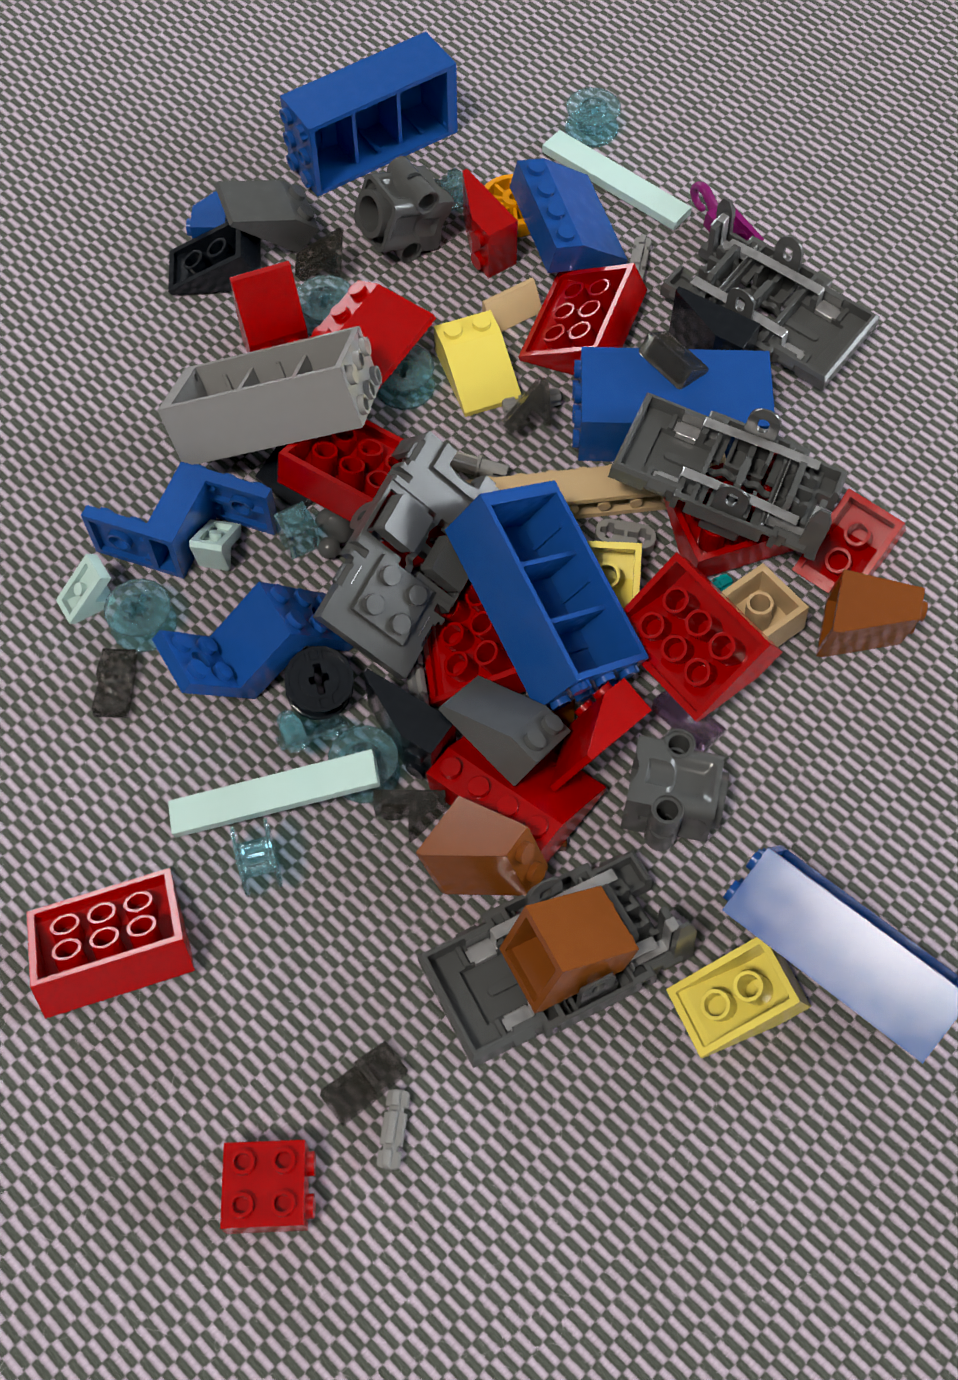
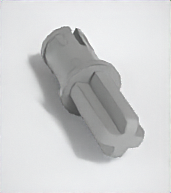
M458 451L450 463L453 470L474 475V479L486 475L491 477L508 476L510 468L509 464L484 459L482 454L477 457Z

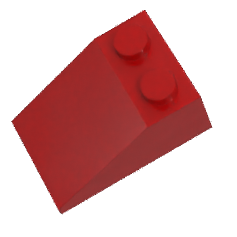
M468 169L462 171L463 217L471 261L477 270H481L489 279L517 264L518 220Z
M289 260L229 278L242 340L247 352L308 338L307 327Z
M849 488L831 513L832 524L817 551L814 561L803 557L804 554H802L792 568V571L827 594L844 569L872 576L906 531L905 522Z
M625 678L614 686L607 682L592 695L596 699L594 703L589 699L574 712L578 718L568 726L571 732L564 738L550 784V788L554 792L652 711Z

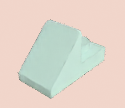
M210 519L189 540V547L198 565L229 571L231 568V547L241 537V524Z
M85 554L56 599L69 624H76L112 606L116 602L107 586L111 577L97 554Z

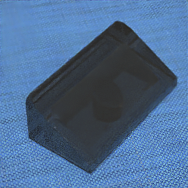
M669 331L648 333L639 349V354L677 389L687 387L705 375L709 370L700 359Z

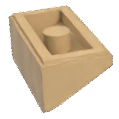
M529 278L482 301V312L491 310L501 332L538 315L542 307L533 278Z

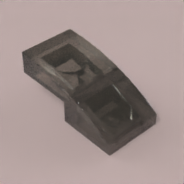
M102 649L96 670L98 685L91 707L94 717L128 718L136 675V649Z
M383 1041L357 1059L350 1070L321 1089L320 1097L341 1125L344 1126L408 1073V1069L387 1042Z

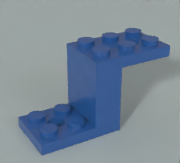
M180 462L147 523L137 517L132 516L128 518L115 514L112 510L104 507L96 508L86 505L81 514L96 552L183 579L195 559L189 547V540L210 519L215 520L218 518L238 523L271 535H275L280 526L272 488L260 482L252 483L239 479L229 473L222 474L208 470L199 464L192 465L185 462Z
M260 581L211 636L159 630L152 638L182 693L256 699L289 664V661L305 646H327L335 650L347 652L353 648L352 645L313 618L326 593Z

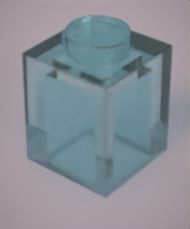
M303 501L273 515L278 537L292 560L318 548L320 542L318 527Z

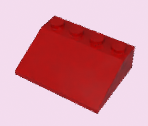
M635 263L558 272L518 356L520 361L574 375V360H580L581 347L623 348L647 292V288Z
M357 280L356 283L350 286L341 301L331 309L330 314L313 330L310 337L360 326L363 336L368 337L372 349L370 356L374 366L377 365L382 375L381 387L436 320V317L431 312L378 283Z
M366 419L363 428L288 444L278 454L277 482L342 518L351 521L352 516L362 505L373 500L392 466L403 462V458L396 460L391 457V454L401 440L404 439ZM390 491L387 497H391L395 494L392 491Z
M774 453L761 481L763 488L771 492L773 487L765 485L777 453ZM724 463L719 464V466L714 465L709 468L715 470L723 468ZM709 476L728 485L733 486L734 484L733 482L727 480L723 476ZM710 487L703 501L705 505L713 491ZM741 487L742 490L751 495L753 491L757 492V490ZM757 493L756 497L761 498V499L766 500V501L768 500V499H766V498L760 496L759 493ZM663 497L679 554L688 559L706 577L794 551L783 545L779 547L773 544L772 548L765 546L769 536L761 534L758 542L740 535L736 541H732L698 526L699 518L682 512L685 502L678 500L675 508L669 507L670 502L665 500L666 497ZM754 506L751 507V510L746 519L747 522H750L752 514L755 510Z
M678 552L669 559L623 608L649 656V659L641 665L696 722L702 720L757 679L783 653L697 567Z
M468 578L450 612L440 615L445 619L443 625L431 627L433 631L423 648L430 705L433 707L444 704L477 676H481L517 693L526 691Z
M465 736L449 746L426 772L430 792L450 806L458 796H461L528 826L547 863L606 791V786L580 771L554 792L550 788V784L559 756L552 751L516 786H513Z
M170 868L26 912L30 988L45 1019L195 971L191 946Z

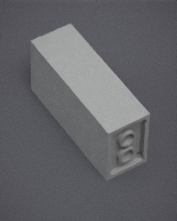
M360 326L187 367L157 411L181 462L192 465L363 428L373 401L376 399L378 389L382 384V375L377 365L374 366L371 359L372 349L368 337H364Z

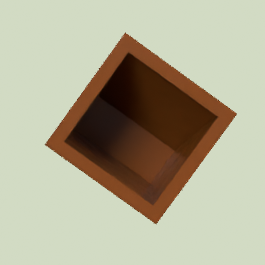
M844 569L826 597L816 656L828 657L901 644L908 634H913L916 624L919 621L923 622L928 609V602L924 601L925 588Z
M461 796L457 797L416 851L417 856L440 892L444 894L526 896L532 887L544 879L549 868L528 826Z
M601 885L526 905L499 948L535 1014L579 993L581 987L611 972L615 975L623 971L639 950L633 935L624 925L613 902L608 898Z

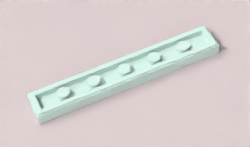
M561 130L542 145V152L568 168L587 174L591 182L672 230H675L691 215V206Z
M370 749L168 801L171 833L177 838L380 787L375 752Z

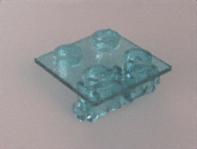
M284 710L278 714L276 719L281 736L275 738V741L282 751L288 749L289 753H293L310 746L308 741L322 736L323 740H329L342 735V729L348 727L349 723L342 716L337 715L303 727L301 720L294 712Z

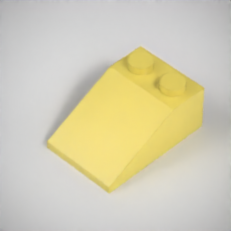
M491 310L434 326L435 352L465 417L501 407L502 400L505 398L515 397V399H519L518 396L521 395L518 382L501 330Z
M587 541L621 606L624 608L640 591L642 543Z
M757 937L666 989L700 1058H705L774 1028L811 1008L785 958Z

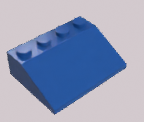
M545 158L517 161L510 189L547 273L627 263L628 259L587 174Z

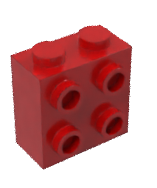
M305 1139L224 1143L220 1229L226 1234L308 1231V1219H315L316 1211L315 1193H309V1177L316 1175L315 1151H309V1146Z

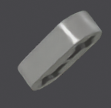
M604 519L595 528L594 541L637 543L638 537L645 538L644 544H642V557H645L654 550L656 533L650 526L617 519ZM607 531L613 532L612 538L605 537Z

